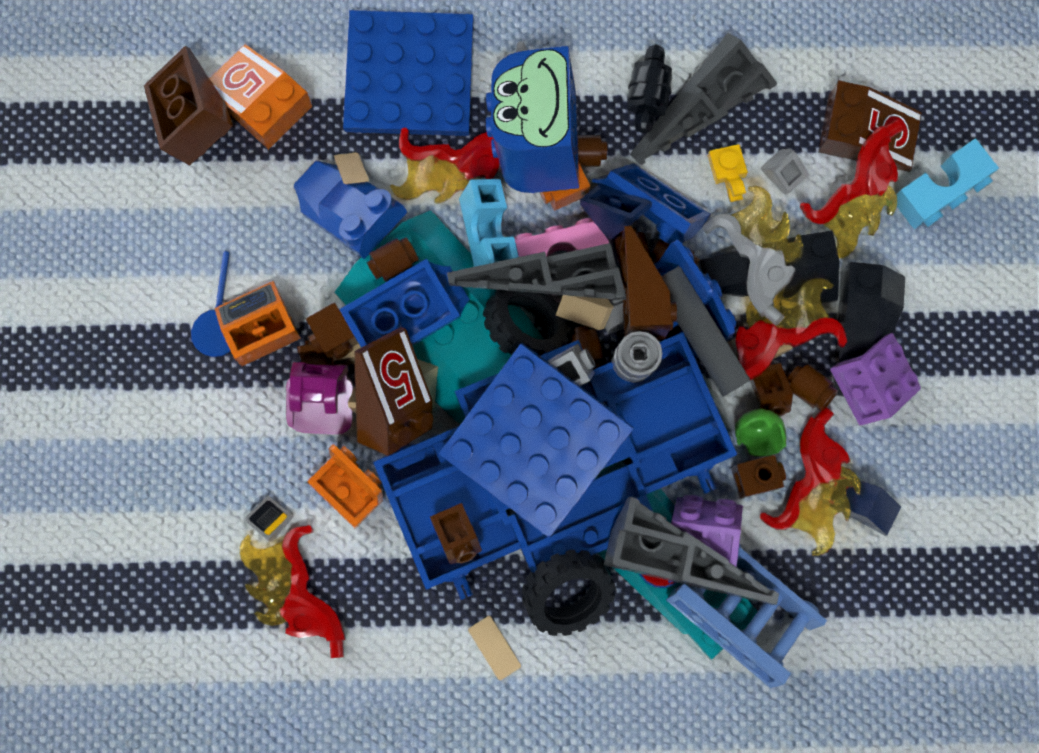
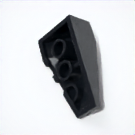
M833 230L759 245L762 248H771L775 251L782 250L786 266L791 265L795 268L790 283L775 296L773 302L795 303L797 306L807 307L838 301L840 261ZM738 251L700 260L702 274L708 273L711 280L715 279L720 286L722 294L738 297L749 296L746 284L750 266L748 258L740 257Z
M850 262L840 272L838 322L845 330L847 343L846 346L840 347L836 339L835 364L862 356L885 335L894 333L904 308L905 276L884 265ZM834 378V388L838 390L836 396L844 397Z

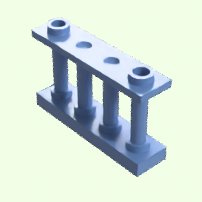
M739 543L737 568L755 577L756 581L768 589L778 592L777 605L763 603L746 629L739 630L730 622L729 616L742 598L727 595L718 608H713L703 600V593L706 589L682 584L672 590L666 601L769 688L785 684L791 675L783 667L782 660L805 627L810 631L824 626L827 620L819 614V610L814 604L797 596L741 549V544ZM781 606L794 619L771 653H766L757 645L756 637L777 607Z

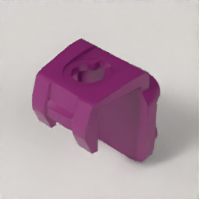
M293 362L290 378L286 384V420L289 427L301 433L328 435L343 434L350 429L353 422V411L348 407V401L354 385L353 381L348 377V365L335 364L333 366Z

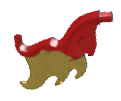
M898 120L885 127L880 126L867 138L858 154L854 180L850 184H842L821 209L813 210L810 204L806 202L800 204V209L810 222L823 224L830 231L833 230V234L837 239L839 258L849 256L854 251L858 243V236L865 226H869L868 235L874 236L879 228L880 213L884 206H887V214L890 216L894 214L897 208V195L889 186V182L898 181V171L889 152V143L891 142L890 138L903 131V126Z
M402 128L399 137V149L401 154L407 159L408 177L400 187L390 185L393 194L403 200H413L426 192L437 191L439 195L434 199V203L439 204L450 199L456 192L464 190L470 180H478L481 177L493 179L500 165L499 159L493 158L491 145L493 137H488L486 132L478 135L462 149L454 150L449 144L414 146L408 140L409 130Z
M822 278L809 280L801 286L798 293L792 298H784L782 296L785 291L784 287L775 296L773 301L774 307L784 315L783 320L778 325H774L765 316L761 317L752 302L749 303L746 311V321L750 329L746 330L744 327H739L735 341L738 360L749 376V380L760 376L770 366L779 348L783 345L797 347L822 334L829 333L836 337L840 347L846 346L847 338L843 326L837 320L828 316L820 300V294L823 289H832V283Z
M827 407L823 411L820 410L814 418L810 417L800 439V453L806 474L802 480L795 482L784 512L778 517H772L765 512L760 514L761 521L775 530L793 528L810 534L815 539L817 545L811 552L812 556L823 555L832 548L835 541L833 521L836 514L843 513L845 520L849 521L851 509L846 496L847 488L853 487L857 495L861 493V483L858 476L852 470L842 466L843 463L847 464L850 462L848 453L825 433V425L834 415Z
M307 525L293 528L285 535L283 541L266 549H257L252 546L251 536L247 535L241 542L239 554L244 565L251 569L258 577V585L253 587L250 584H246L245 587L252 597L263 602L268 607L266 614L259 611L254 613L258 620L270 626L288 622L289 627L286 628L285 634L293 637H324L326 641L330 642V658L344 657L343 640H346L337 613L329 604L311 594L307 589L310 575L299 551L298 543L302 536L314 532L313 527Z

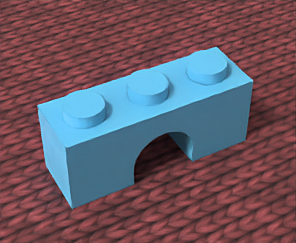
M976 138L953 153L941 165V168L949 178L948 187L935 184L927 173H924L901 189L892 199V202L914 230L923 223L927 227L931 226L944 216L941 213L943 209L950 206L954 210L968 199L966 193L973 188L978 193L993 182L990 176L999 167Z
M501 179L470 180L459 201L474 267L519 257L514 237H503L501 221L507 205Z

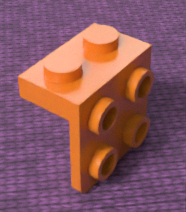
M332 444L328 448L331 458L307 483L356 529L383 502V488L380 486L382 483L369 469L363 472L358 468L359 465L356 463L358 459L345 446L339 449Z

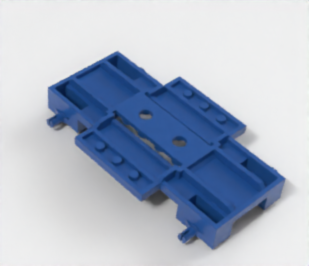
M682 332L659 342L663 353L661 363L643 381L633 383L623 380L616 374L611 362L594 369L595 373L591 380L581 385L583 389L602 403L605 402L607 407L634 426L631 433L604 468L626 458L630 459L631 464L595 479L550 538L519 514L515 513L508 516L506 510L510 508L439 455L458 427L418 444L410 445L408 443L394 454L373 462L425 589L427 590L443 582L453 581L459 599L462 600L466 597L461 585H463L468 597L473 595L465 577L471 570L519 549L523 553L530 572H535L537 570L536 566L542 561L546 563L551 560L550 556L557 553L563 555L568 550H575L576 553L586 550L592 556L607 549L611 530L628 497L638 499L640 504L653 511L646 494L685 477L697 476L704 494L717 489L708 470H711L716 464L736 456L737 452L684 333ZM579 340L545 353L541 357L548 361L576 344H579L581 349L582 347ZM497 374L455 391L465 418ZM462 503L482 551L477 553L468 562L450 564L430 516Z

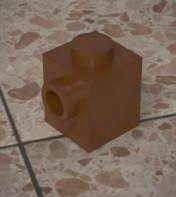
M335 302L305 318L314 333L308 336L316 352L319 354L324 351L328 359L334 356L336 359L345 357L354 350L352 346L358 344Z
M775 455L740 463L731 468L740 500L776 491L784 487L783 481L786 480L785 469L780 461L777 462Z

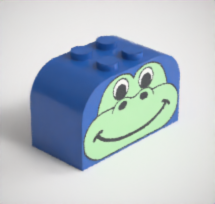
M569 46L520 51L508 55L494 68L491 79V92L486 93L488 112H491V117H486L488 137H493L491 141L493 158L499 159L505 182L514 190L524 193L579 188L576 88Z

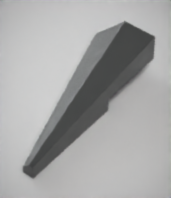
M727 33L668 106L665 115L659 117L653 125L651 132L647 133L630 153L631 157L640 165L646 163L645 159L660 150L665 152L671 148L673 142L683 136L690 137L726 116L729 109L741 102L748 103L754 99L753 95L765 88L771 89L775 87L777 82L766 67L756 61L741 39Z
M610 243L546 257L545 252L447 273L449 286L626 300L620 271L616 267Z
M633 497L627 498L610 533L604 562L605 566L769 605H777L778 592L768 589L756 581L755 577L741 571L729 563L728 559L689 533L681 531L666 521V518L659 513H654L639 503L638 499Z

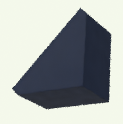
M601 183L580 199L582 208L608 240L614 238L624 230V226H630L652 207V202L626 194Z
M844 475L841 476L827 505L884 536L888 535L901 509V506L881 487Z

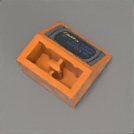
M274 281L214 308L223 336L234 359L241 366L301 339Z

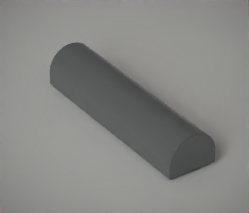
M678 266L661 276L670 290V302L676 301L678 325L721 395L724 397L749 382V376L682 268Z

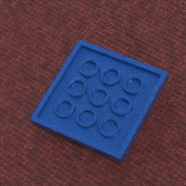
M349 10L343 119L344 132L400 134L402 128H407L409 134L469 136L473 14Z
M521 343L445 444L439 455L550 538L631 433L634 426L524 343Z

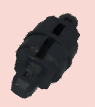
M659 45L649 46L644 61L635 63L631 81L628 84L627 110L635 113V129L640 133L651 132L655 117L665 115L669 96L672 93V68L664 64L665 51Z

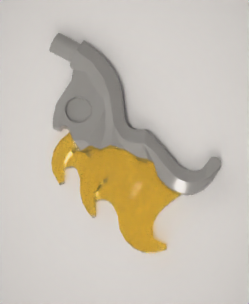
M749 186L748 191L753 193L754 197L748 207L732 215H716L705 223L702 228L706 234L711 233L715 228L725 229L740 257H746L750 260L746 283L750 300L761 317L765 316L774 325H778L783 320L784 315L774 307L773 301L775 296L790 283L795 268L791 265H786L799 256L803 243L800 234L796 235L794 242H788L787 236L790 230L788 214L783 212L780 221L772 217L773 203L768 191L759 186Z

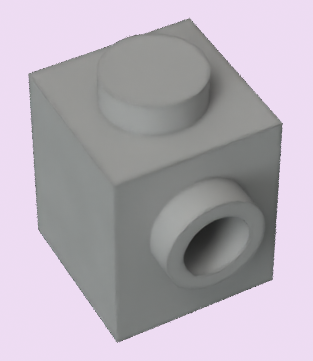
M579 344L570 347L547 361L579 386L589 382L595 373L593 368L596 365L587 349L582 350Z

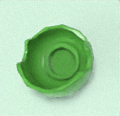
M754 409L744 413L736 421L735 437L737 438V444L741 445L743 443L750 455L767 457L779 453L786 447V428L783 420L776 413L766 409Z

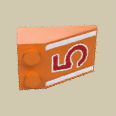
M246 44L209 78L225 102L229 114L268 150L312 108L306 90L285 71Z

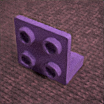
M893 333L885 335L862 356L837 363L830 369L859 426L891 418L921 389L917 375L912 371L904 355L903 348L897 342Z
M697 495L677 497L671 524L681 531L689 533L737 567L743 505L736 504L735 501L729 499H719L717 501L703 500L702 497Z

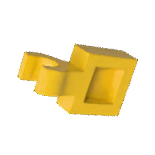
M737 144L709 151L707 157L715 184L725 182L730 203L743 200L742 194H745L746 190L741 178H746L748 172L740 145Z

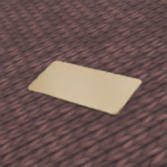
M359 153L334 155L344 184L369 181Z
M487 616L468 629L498 680L504 679L521 668L520 662L491 616Z

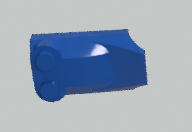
M315 161L294 183L301 213L363 259L372 252L407 214L405 207L393 199L391 194L385 189H378L369 182L344 184L337 165Z
M634 163L613 169L608 175L592 179L594 183H601L626 194L651 201L652 207L643 215L656 224L659 238L668 244L676 240L684 243L694 238L711 215Z
M425 259L339 309L360 347L400 327L407 330L413 346L460 318L465 305L470 299L463 287L449 286L447 273L453 272L450 266L437 265Z

